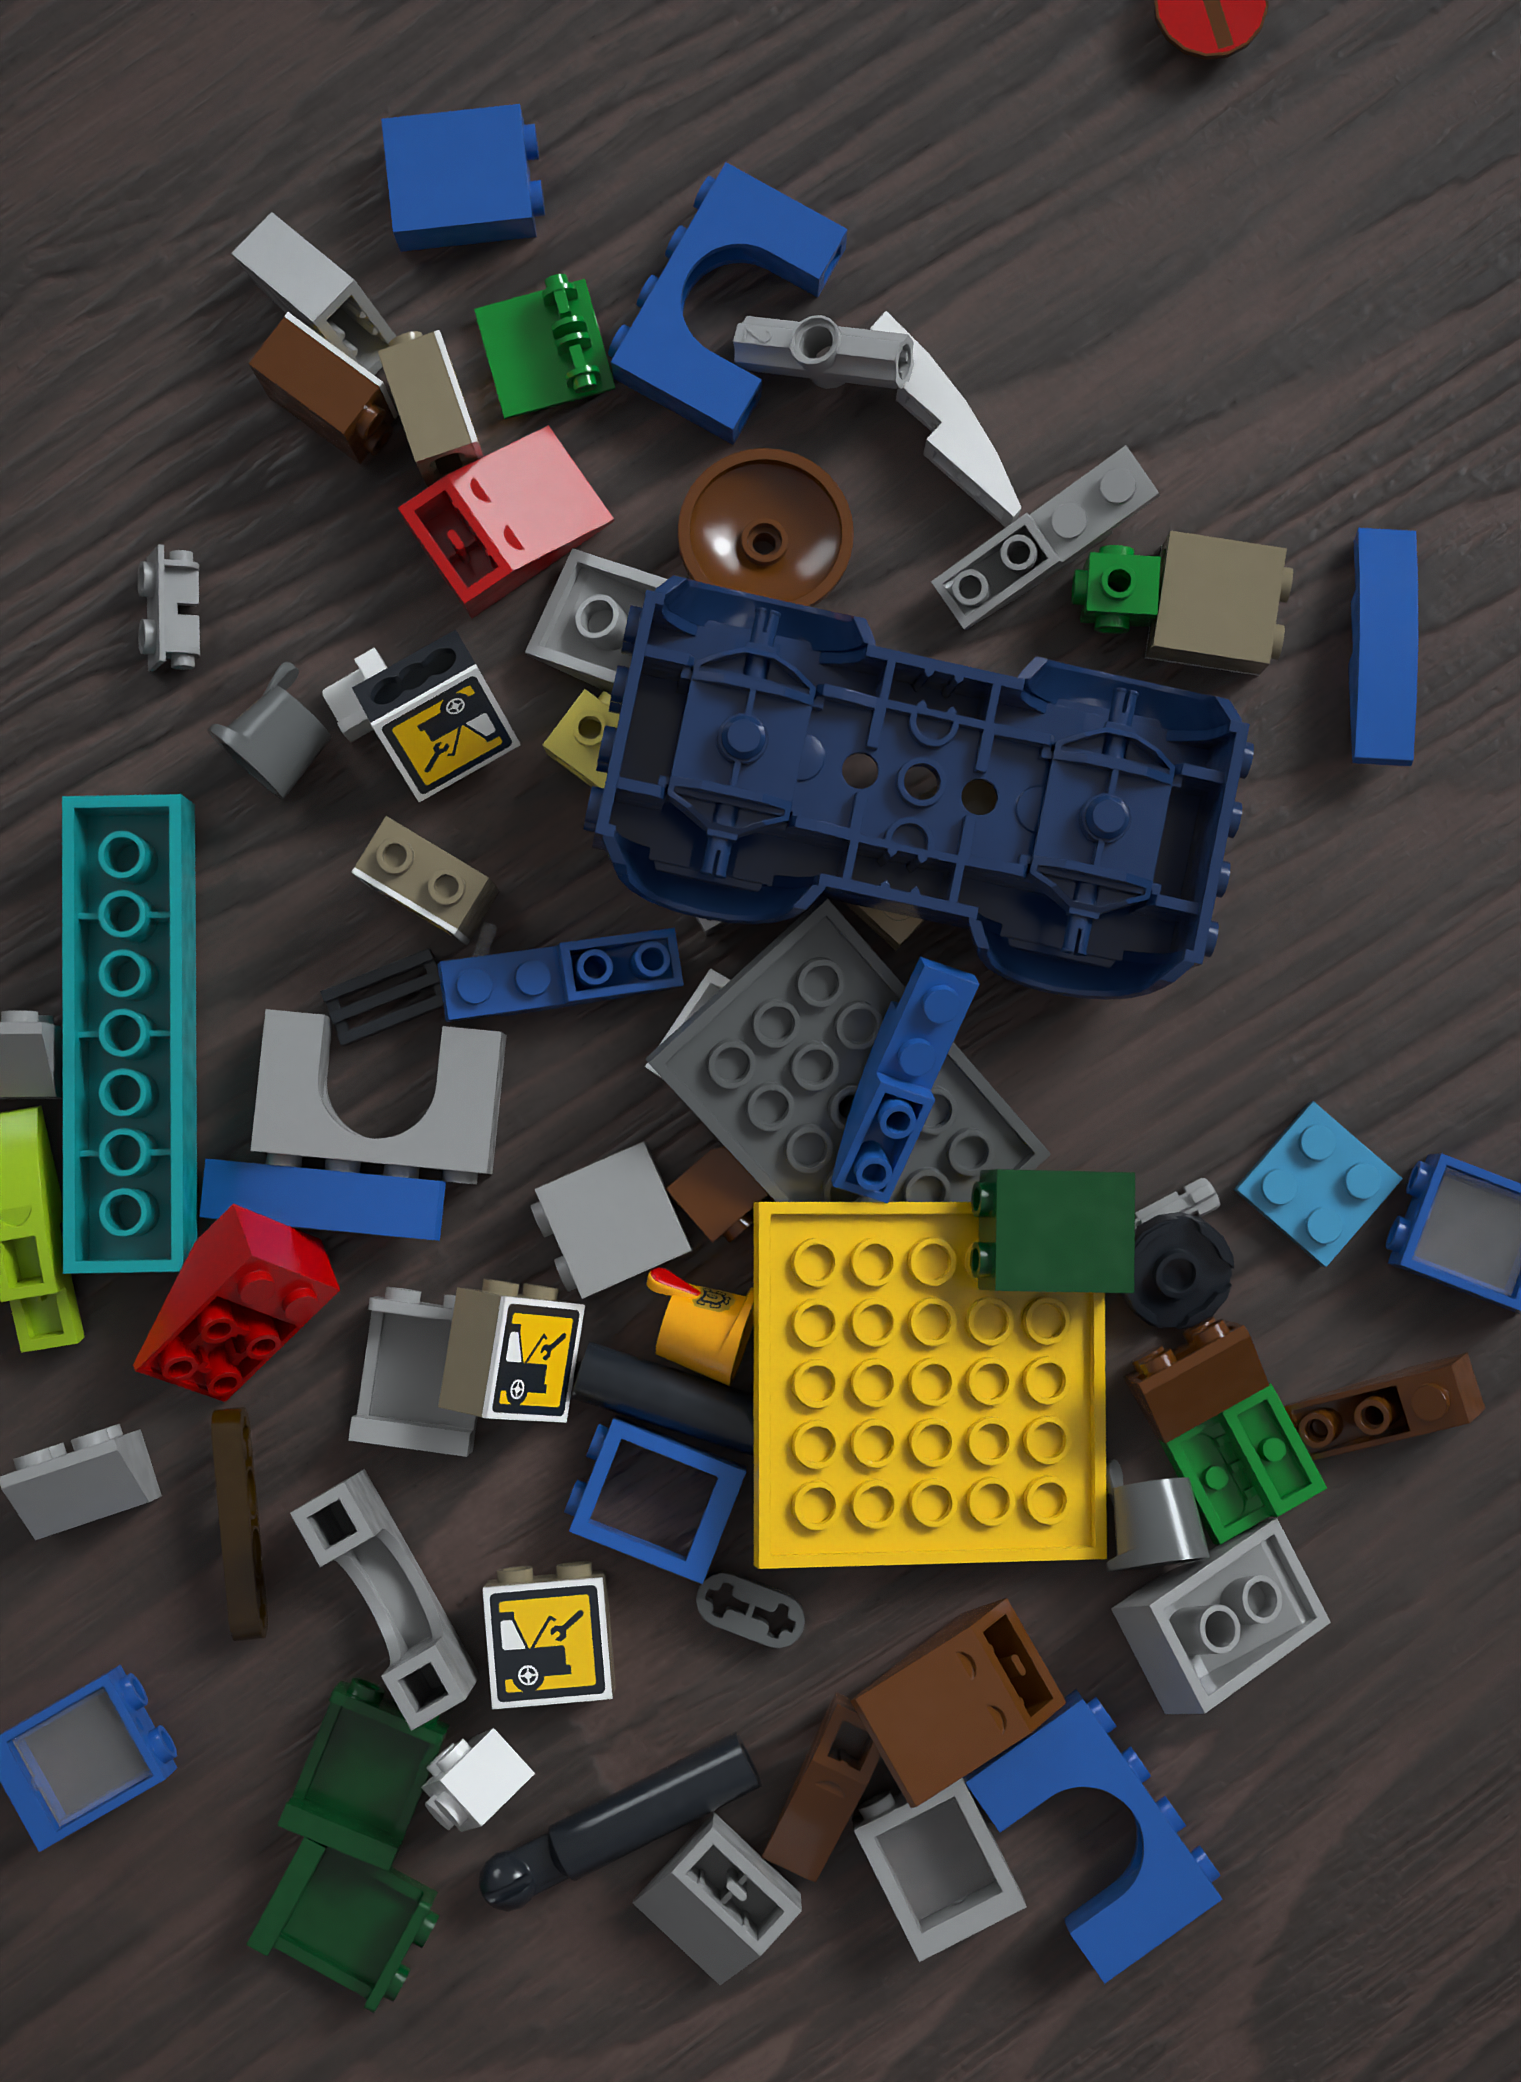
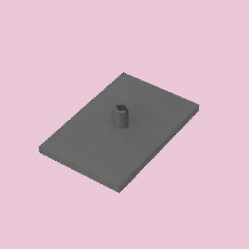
M822 896L648 1055L645 1060L776 1202H881L834 1187L831 1180L847 1118L870 1051L891 1001L899 1003L906 987L830 900ZM954 1042L931 1089L935 1098L933 1107L889 1202H971L972 1188L974 1183L979 1181L981 1170H1035L1051 1155Z

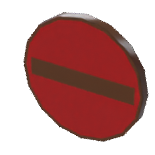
M1153 0L1155 21L1165 39L1183 54L1203 60L1228 58L1247 48L1262 30L1269 7L1268 0Z

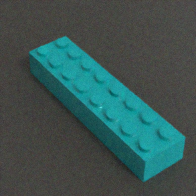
M181 794L62 796L63 1274L180 1272L197 1240L195 804Z

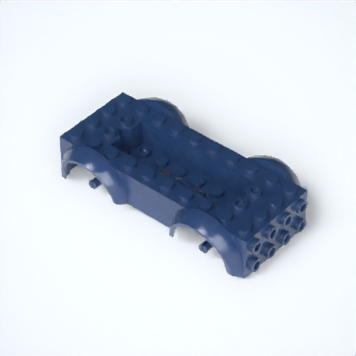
M674 575L657 587L655 591L646 590L643 608L630 605L621 653L632 655L630 668L617 666L608 712L620 714L617 728L606 725L604 727L596 771L607 773L604 788L592 786L583 828V830L595 832L592 848L607 852L618 878L630 891L649 902L669 910L697 918L726 923L763 924L780 922L797 916L806 910L818 897L824 896L835 901L969 929L978 957L994 973L1024 987L1075 998L1111 1000L1135 998L1151 994L1172 984L1189 969L1202 965L1204 957L1212 956L1219 931L1218 922L1211 920L1216 897H1223L1230 877V862L1223 861L1227 838L1235 837L1242 816V803L1235 801L1239 778L1245 779L1247 777L1254 755V744L1246 742L1250 724L1242 722L1241 717L1229 699L1158 685L1040 657H1035L1017 677L882 648L876 646L866 618L741 592ZM865 754L874 760L878 774L876 781L870 787L857 789L851 787L844 780L842 766L849 756ZM924 767L934 774L937 780V790L933 797L919 800L907 792L904 786V777L909 769ZM983 780L994 788L997 800L991 812L984 815H976L964 807L962 791L970 781Z

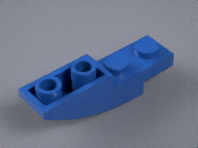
M675 928L563 942L552 947L440 961L437 964L446 1022L537 1012L684 986Z
M919 957L900 1002L891 1001L864 1067L838 1150L831 1180L834 1187L881 1202H889L935 1102L931 1091L933 1084L980 985L975 975Z

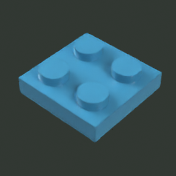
M1311 1101L1233 1190L1320 1266L1327 1267L1403 1178L1318 1104Z

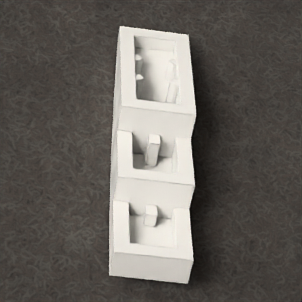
M885 311L870 330L908 334L914 342V365L909 382L903 385L902 389H897L896 401L932 432L926 439L923 455L1006 528L1018 519L1021 505L998 453L966 400L931 355Z

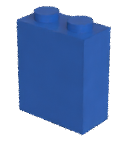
M520 104L381 119L392 228L400 252L537 237L535 217L545 216L541 180L531 181L529 161L539 160L535 124H524Z

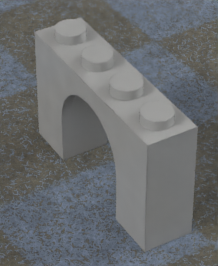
M265 1010L250 1151L266 1152V1164L302 1168L303 1156L326 1158L325 1170L360 1173L361 1162L384 1164L383 1176L414 1179L419 1178L420 1167L443 1169L442 1181L476 1185L478 1173L493 1174L507 1035L499 1031L442 1026L436 1090L426 1114L413 1127L399 1135L372 1139L364 1137L347 1127L337 1116L331 1105L327 1089L333 1027L331 1018L322 1014Z
M361 1470L292 1511L290 1514L319 1566L322 1567L332 1560L336 1561L347 1572L367 1602L382 1632L390 1656V1665L381 1677L411 1731L466 1700L480 1674L366 1470Z

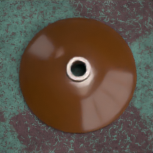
M756 448L733 453L707 468L690 487L682 504L678 523L680 555L684 567L692 580L809 607H814L825 599L840 582L850 561L854 540L853 520L848 502L831 476L821 467L803 456L771 448ZM759 541H766L773 546L774 551L767 555H761L754 550L753 546Z

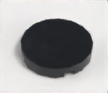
M1182 1212L1157 1215L1135 1229L1134 1293L1120 1294L1128 1308L1150 1326L1162 1328L1161 1326L1166 1328L1176 1327L1178 1330L1192 1328L1212 1317L1227 1300L1232 1287L1230 1279L1232 1268L1234 1269L1233 1254L1224 1236L1201 1217Z

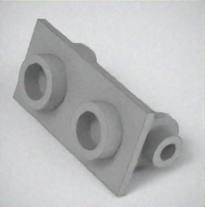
M160 544L146 557L147 562H140L138 569V593L141 597H147V619H141L139 625V651L141 654H148V671L154 672L166 659H171V668L194 669L195 658L200 657L199 616L178 614L177 605H199V564L193 562V552L186 550L169 552L170 559H164V545Z

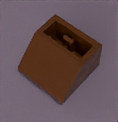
M1210 1317L1182 1333L1186 1339L1185 1343L1172 1350L1171 1348L1164 1350L1163 1346L1160 1345L1131 1361L1135 1370L1123 1376L1157 1439L1167 1443L1270 1386L1252 1338L1245 1325L1223 1319L1216 1321L1214 1317Z

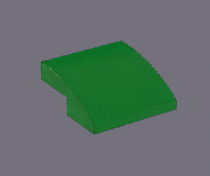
M1269 1383L1270 1386L1167 1443L1158 1439L1178 1478H1190L1200 1519L1213 1544L1221 1545L1270 1516L1278 1517L1327 1489L1271 1383Z

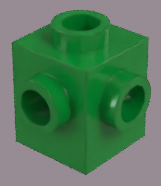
M1122 545L1102 546L1099 548V553L1090 552L1083 570L1075 569L1072 580L1071 603L1072 605H1081L1080 623H1095V631L1110 634L1127 633L1130 631V626L1150 627L1158 614L1161 557L1134 555L1133 548ZM1110 587L1117 589L1119 592L1113 591Z

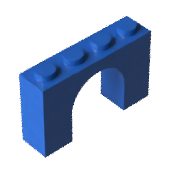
M725 162L716 179L708 176L701 185L693 205L698 210L688 228L680 225L674 232L665 252V257L670 260L659 278L651 275L644 284L636 304L641 310L631 327L625 324L620 327L612 340L608 356L613 358L611 366L615 380L734 445L762 396V379L711 352L693 337L683 317L685 302L690 291L705 274L720 266L733 263H747L767 269L818 298L846 250L848 229Z
M1076 1689L1064 1698L1066 1704L1031 1734L963 1778L999 1832L1005 1830L1051 1796L1070 1788L1091 1787L1101 1789L1116 1796L1130 1808L1136 1825V1846L1128 1867L1114 1883L1063 1918L1070 1935L1105 1984L1223 1900L1212 1884L1221 1875L1200 1845L1189 1851L1177 1832L1186 1827V1825L1167 1797L1164 1796L1155 1802L1142 1783L1152 1776L1130 1746L1123 1752H1120L1108 1733L1117 1726L1097 1697L1086 1703Z

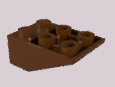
M1007 1598L961 1613L850 1700L910 1808L918 1807L1031 1734L1066 1704L1063 1695Z

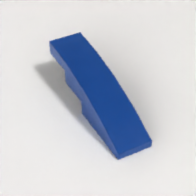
M1358 528L1354 538L1356 590L1351 601L1353 652L1348 663L1352 763L1411 766L1414 761L1418 674V566L1416 531Z
M205 1159L199 1217L218 1219L234 1203L291 1227L440 1241L446 1182Z

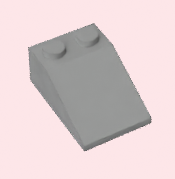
M572 548L525 653L529 657L612 694L617 666L630 668L632 655L621 653L630 605L643 608L646 590L655 591L667 579Z
M1270 1518L1223 1544L1209 1550L1210 1558L1186 1562L1153 1579L1111 1608L1165 1714L1207 1713L1331 1623L1277 1518Z

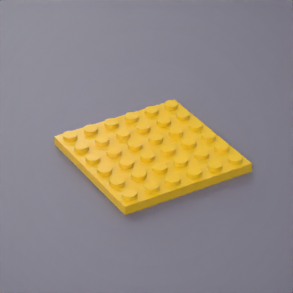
M754 1202V1566L758 1569L1107 1559L1105 1293L979 1290L978 1278L973 1277L970 1266L972 1245L974 1242H979V1218L974 1217L971 1202Z

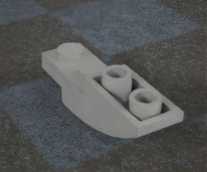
M1125 445L1030 515L1028 513L1022 515L931 582L963 629L966 630L1025 594L1113 534V529L1160 497V493Z

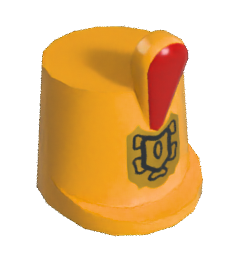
M653 1268L648 1273L646 1282L648 1288L656 1293L671 1296L660 1328L656 1354L731 1386L740 1367L754 1324V1288L751 1287L747 1295L743 1296L688 1284L665 1268Z

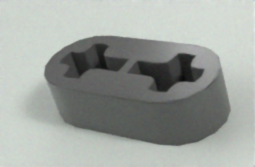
M728 1570L711 1572L705 1577L703 1584H700L698 1587L696 1598L698 1611L703 1619L713 1626L773 1648H783L792 1645L799 1639L804 1630L805 1616L803 1607L796 1597L786 1591ZM723 1582L729 1583L733 1586L732 1596L748 1603V1607L744 1611L733 1606H727L723 1614L713 1611L714 1600L707 1597L706 1593L709 1589L718 1591L722 1587ZM778 1604H784L788 1606V1618L795 1621L792 1629L782 1627L778 1635L768 1632L769 1621L753 1614L755 1606L769 1612H774Z

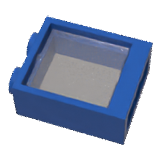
M1442 1153L1428 1154L1425 1163L1418 1161L1410 1174L1406 1193L1412 1195L1405 1217L1398 1216L1390 1228L1386 1240V1249L1392 1252L1387 1264L1521 1314V1184Z
M121 1664L0 1733V1782L39 1852L164 1781L178 1768L173 1760L177 1757V1751L172 1738L163 1726H154L144 1708L148 1704V1698L142 1684L134 1674L126 1675Z

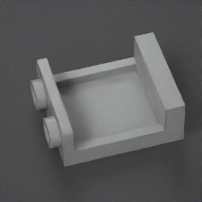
M386 1287L385 1297L375 1296L369 1299L368 1310H372L358 1410L357 1414L352 1416L348 1441L467 1457L473 1452L478 1416L438 1407L456 1296L445 1295L443 1305L420 1302L421 1291Z

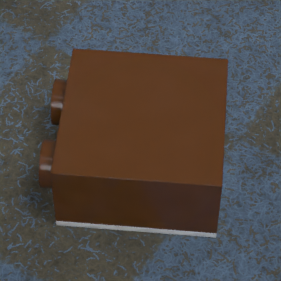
M287 312L248 364L270 399L358 464H361L369 453L373 456L377 455L392 436L394 428L391 424L398 416V413L383 381Z

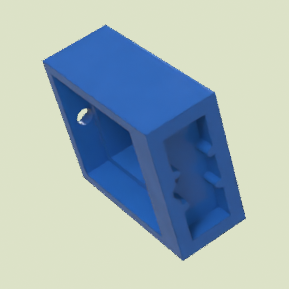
M615 1415L610 1428L599 1424L586 1455L587 1458L596 1461L588 1483L577 1479L564 1513L574 1516L569 1532L703 1584L745 1477L747 1466L618 1415ZM622 1439L717 1476L687 1556L591 1519Z

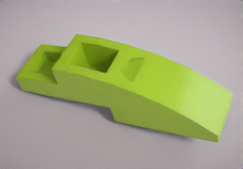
M42 1106L0 1112V1302L10 1301L21 1353L78 1344L85 1338L71 1274H63V1237L60 1229V1224L63 1222V1200Z

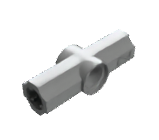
M822 315L810 316L801 322L746 316L742 323H738L733 340L735 348L734 362L738 367L746 371L810 378L816 386L825 389L837 388L845 383L902 389L903 385L909 382L914 365V342L908 334L837 326L830 318ZM831 346L824 356L816 358L822 349Z

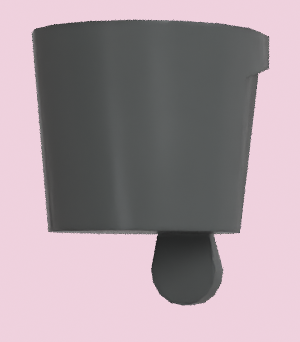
M284 662L278 667L263 696L229 726L212 724L207 730L227 754L261 785L281 800L285 799L332 738L320 721L286 691L295 682L299 674V669L290 662Z
M1115 1459L1106 1461V1489L1114 1506L1117 1556L1106 1563L1107 1572L1152 1568L1210 1558L1190 1478H1170L1123 1485V1473L1118 1461Z

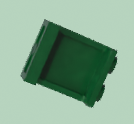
M1012 1169L980 1171L979 1181L974 1183L971 1194L972 1212L974 1217L979 1218V1242L973 1243L970 1255L971 1272L974 1278H978L979 1290L1134 1293L1135 1172Z
M352 1678L350 1684L341 1680L331 1693L329 1707L294 1793L286 1803L277 1826L389 1871L398 1855L423 1793L421 1787L428 1781L430 1772L426 1767L438 1756L450 1725L438 1720L440 1716L438 1715L411 1731L396 1702L383 1698L385 1690L382 1687L360 1678Z
M304 1837L246 1945L265 1956L269 1955L273 1947L363 1996L367 2000L363 2008L375 2013L383 1997L394 2002L411 1968L403 1965L401 1962L410 1945L413 1943L423 1948L440 1915L431 1911L430 1908L438 1892L393 1867L386 1871Z

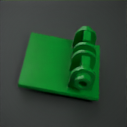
M556 274L545 279V290L474 309L505 420L616 389L585 279L568 282L566 274Z

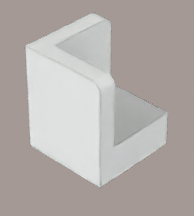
M375 648L354 659L359 667L358 670L323 690V697L336 717L340 730L350 742L374 730L352 687L387 668Z

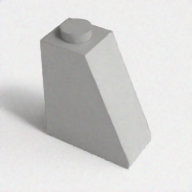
M271 212L231 254L257 287L286 314L287 312L292 314L375 375L383 367L378 351L389 347V342L397 336L351 276Z

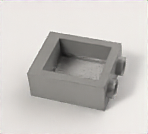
M963 1777L915 1808H910L902 1793L892 1797L890 1791L879 1793L858 1807L861 1814L852 1818L854 1832L919 1962L1027 1907L1022 1892Z

